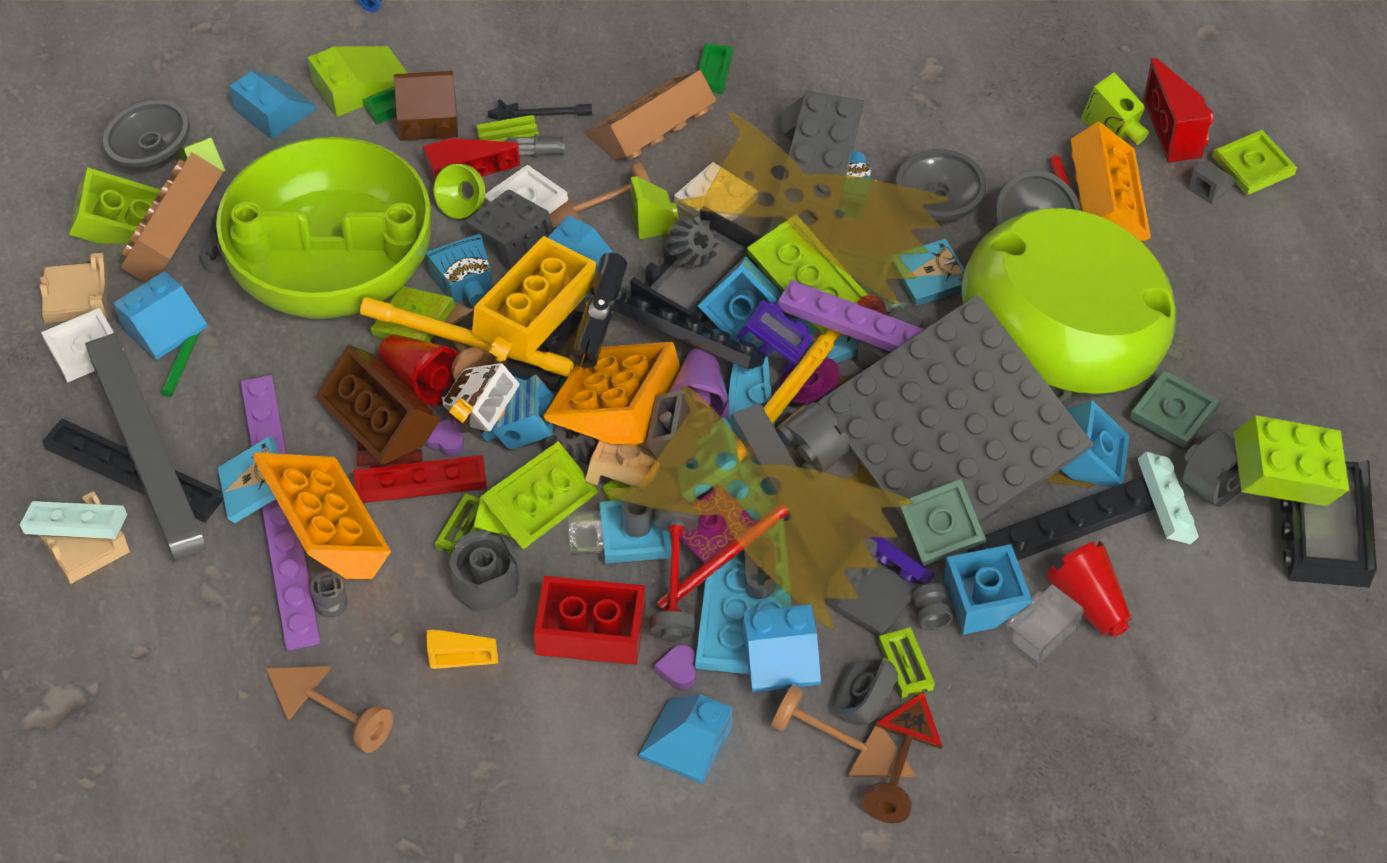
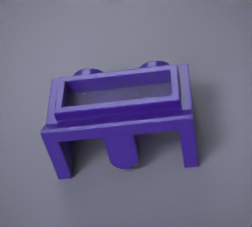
M764 300L753 310L736 335V338L741 340L750 332L763 342L758 350L765 353L766 357L776 351L788 360L781 370L785 374L798 363L814 338L808 333L809 330L803 323L799 321L792 322L783 315V309L773 302L767 303Z

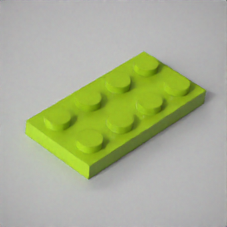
M794 215L747 247V254L782 294L790 281L794 280L866 308H870L873 305V300L797 215ZM807 321L818 335H824L829 329Z
M558 441L492 487L481 498L508 530L512 538L524 550L593 498L599 491L593 484L585 482L586 475Z

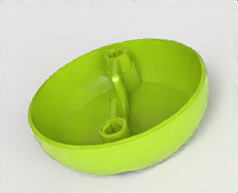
M318 137L300 140L276 148L245 167L231 182L220 201L216 228L219 247L226 266L235 281L246 292L268 307L292 316L307 319H336L360 313L361 304L365 297L384 302L404 287L422 263L429 248L432 212L428 193L422 179L415 169L396 153L364 140L345 137Z
M1042 208L1015 215L985 234L972 252L963 274V303L978 294L1045 382L1060 389L1079 393L1101 394L1123 391L1134 387L1148 379L1157 370L1168 353L1175 334L1177 322L1175 298L1170 281L1160 262L1130 232L1112 221L1088 212L1065 208Z

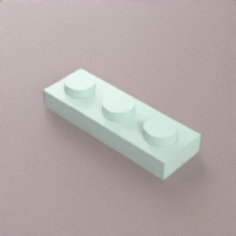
M1145 452L1138 458V462L1166 538L1187 544L1193 543L1199 536L1194 525V518L1186 504L1184 492L1174 472L1173 463L1168 457Z
M32 501L20 523V527L24 534L116 539L127 517L124 506Z

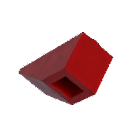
M449 138L423 146L425 167L433 184H435L440 171L452 164L471 166L477 170L481 177L520 166L519 145L517 142Z

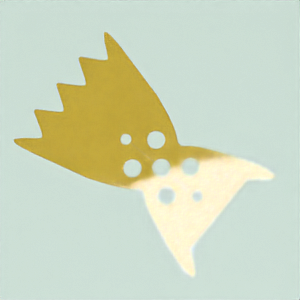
M729 112V117L740 135L706 195L681 199L677 202L687 207L718 213L754 217L783 216L796 233L822 256L880 296L894 304H899L896 295L888 286L886 280L916 278L900 259L899 255L928 253V250L914 236L911 230L940 228V225L924 209L923 205L949 201V198L928 191L863 177L839 174H804L796 162L778 145L749 122ZM777 165L785 167L789 171L788 178L784 180L775 179L770 173L771 168ZM745 172H752L755 178L747 180L743 175ZM817 184H825L830 187L832 194L828 198H819L813 193V187ZM788 188H797L803 193V199L800 202H790L786 199L784 193ZM760 192H768L773 195L775 202L769 207L761 206L756 201V195ZM804 210H810L817 215L818 221L813 225H806L800 221L799 214ZM841 210L844 212V217L838 219L834 217L833 212Z
M682 385V391L690 408V413L639 486L610 489L607 493L617 499L652 508L695 515L719 514L723 516L731 533L753 561L800 605L811 604L814 618L827 628L834 630V624L824 599H858L859 596L845 575L844 569L878 567L863 539L867 537L896 538V532L883 515L881 509L913 504L912 500L886 490L817 470L786 465H756L752 462L746 447L715 410L694 390ZM723 452L732 453L737 458L736 467L731 470L721 469L716 462L717 456ZM689 458L696 459L698 467L689 469L686 466V460ZM766 477L777 478L781 483L780 492L775 495L764 493L760 486L761 481ZM740 480L747 484L749 492L744 498L737 499L729 494L728 485L732 481ZM701 484L711 485L716 493L715 498L710 502L699 501L694 492L696 487ZM744 509H754L760 515V522L754 527L744 526L739 520L740 512ZM781 510H788L791 518L783 521L778 517V513Z

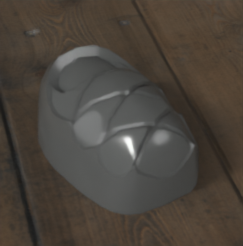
M873 658L857 663L853 662L838 691L834 703L835 711L849 723L865 725L873 722L888 703L893 686L898 680V672L893 663L887 658Z

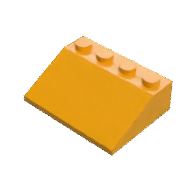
M673 341L602 347L597 364L591 368L581 367L585 357L584 354L580 366L576 365L545 412V421L613 445L627 444L633 446L643 443L649 432L655 396L669 393L681 369Z
M255 452L253 455L254 461L306 553L345 579H373L391 553V550L336 457Z

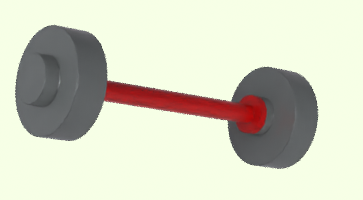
M670 502L655 509L654 522L656 527L672 534L669 608L651 616L650 632L662 637L664 640L678 641L693 635L695 630L694 616L681 612L680 609H677L680 534L698 527V510L682 502Z

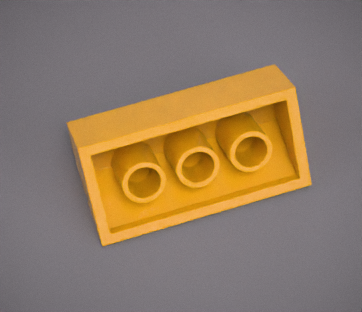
M1098 121L1071 138L1073 151L1071 157L1075 163V180L1079 188L1080 196L1078 200L1082 211L1112 221L1130 232L1140 241H1147L1151 238L1135 149Z

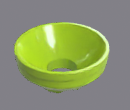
M465 164L448 165L440 171L435 180V201L440 210L451 218L463 219L470 217L479 211L484 203V181L477 170ZM466 181L471 183L474 189L473 196L470 199L465 198L462 194V186Z

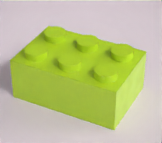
M1255 415L1234 432L1241 492L1328 506L1349 491L1340 430Z

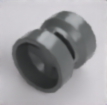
M324 571L317 574L310 584L316 612L324 617H336L345 611L348 603L344 581L338 573L332 571Z
M936 583L926 584L914 591L912 598L915 607L920 610L918 619L923 629L938 630L952 622L953 614L950 606L946 604L947 593L943 585Z

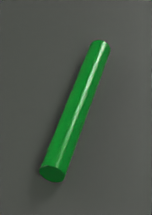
M200 333L188 337L181 344L160 391L163 396H173Z

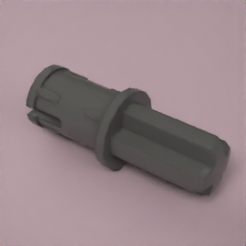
M534 134V137H508L506 139V142L518 143L519 155H534L538 157V155L565 154L564 136L538 137V134Z

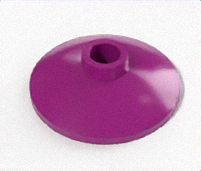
M825 358L791 402L798 404L810 403L832 392L841 378L838 364L832 359ZM797 364L787 374H783L779 383V387L790 375V373L794 370Z

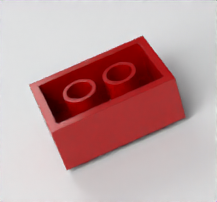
M544 576L534 628L536 655L637 665L646 610L645 585Z

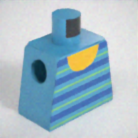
M537 375L520 383L491 431L480 430L483 438L487 442L499 438L508 449H515L552 436L553 423L545 421L544 414L554 400V395Z

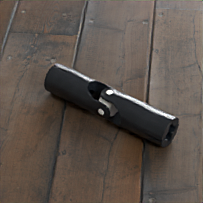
M605 253L600 258L590 290L591 299L586 303L570 351L571 361L580 366L584 354L585 357L581 367L591 368L597 364L611 320V305L618 297L627 268L626 259L619 254Z

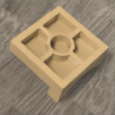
M103 253L91 254V263L44 267V275L40 277L44 323L69 321L98 308L107 318L108 268Z
M647 437L643 443L633 446L627 444L613 445L599 440L590 460L585 482L598 485L602 475L644 489L657 478L661 464L646 445Z
M94 491L82 497L84 504H101ZM119 531L116 539L39 535L40 540L70 584L130 552L122 531Z

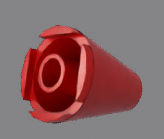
M396 334L388 336L380 344L379 359L425 404H431L432 406L441 405L443 403V390L448 386L452 387L455 383L451 367L453 360L459 353L453 348Z
M1099 540L1097 545L1093 541L1079 547L1062 558L1064 563L1059 570H1056L1053 565L1047 571L1045 578L1048 583L1103 636L1110 634L1112 638H1115L1130 628L1128 622L1132 619L1109 554L1102 541Z

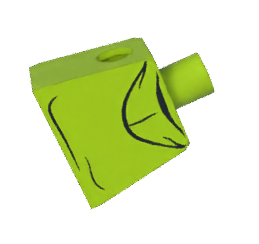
M1115 72L1094 86L1080 119L1083 123L1090 127L1099 121L1124 140L1126 137H1129L1137 145L1143 142L1149 134V131L1139 123L1145 110L1144 104Z

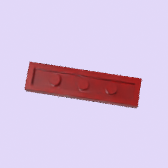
M483 455L353 470L355 491L362 503L487 489Z

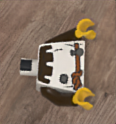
M497 336L489 349V353L493 354L490 363L484 366L466 368L461 372L453 386L446 387L442 392L443 406L448 410V418L458 432L466 433L470 427L491 431L520 385L506 369L508 362L507 354L513 344L500 336Z

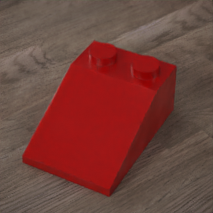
M1158 58L1151 59L1143 101L1167 162L1202 158L1204 147L1208 145L1209 126L1213 124L1212 109L1210 107L1207 108L1205 100L1200 93Z

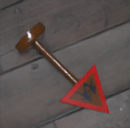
M924 691L875 725L904 736L889 783L883 782L870 785L862 797V806L865 811L879 821L900 823L910 816L912 801L908 793L897 785L912 739L940 749L943 747Z

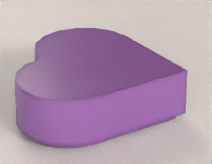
M449 419L439 422L425 443L428 448L433 450L440 449L443 454L448 456L457 455L464 448L462 433L455 429Z
M686 645L674 647L654 665L655 672L673 687L680 690L689 689L696 681L694 651Z

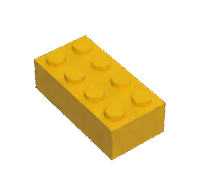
M543 236L474 306L472 334L492 344L497 336H500L513 344L509 353L526 361L590 293L595 276L596 262Z

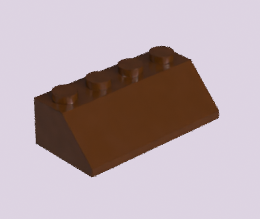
M349 344L315 396L382 464L391 462L424 446L441 420L376 355Z

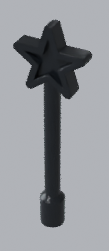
M498 100V108L489 110L487 113L488 118L498 121L529 115L576 114L577 116L592 115V104H577L575 107L519 109L518 103L506 105L502 100Z

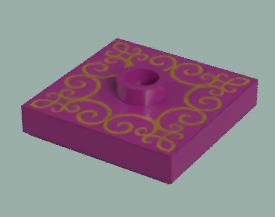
M719 485L691 505L698 510V527L680 534V540L704 564L755 524L756 521Z

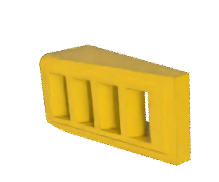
M427 630V652L430 668L432 669L499 663L496 639L442 630Z

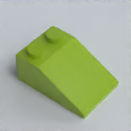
M333 46L307 57L311 81L336 117L363 107L362 99L394 87V74L407 73L388 46Z
M87 167L77 189L69 235L98 244H128L161 189Z

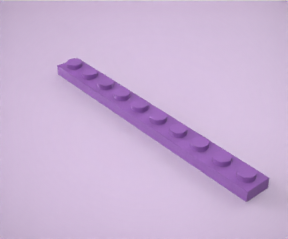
M272 375L242 380L241 387L251 446L267 437H271L276 441L278 453L286 454ZM275 499L263 506L262 510L287 651L319 645L321 642L310 590L304 548L278 501Z

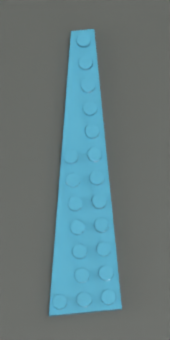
M750 342L756 345V350L762 345L760 342ZM765 357L763 366L750 369L735 363L732 364L728 396L730 408L727 421L732 426L735 442L740 436L730 420L732 413L759 403L764 408L772 397L768 357ZM749 455L741 460V467L732 475L718 482L717 487L721 485L757 522L775 508L778 503L752 457ZM784 518L761 535L770 539L775 547L776 587L772 595L760 599L751 596L747 592L745 586V549L706 579L695 669L749 674L742 635L743 612L791 606ZM756 550L757 561H763L762 550ZM757 573L758 585H765L763 573Z

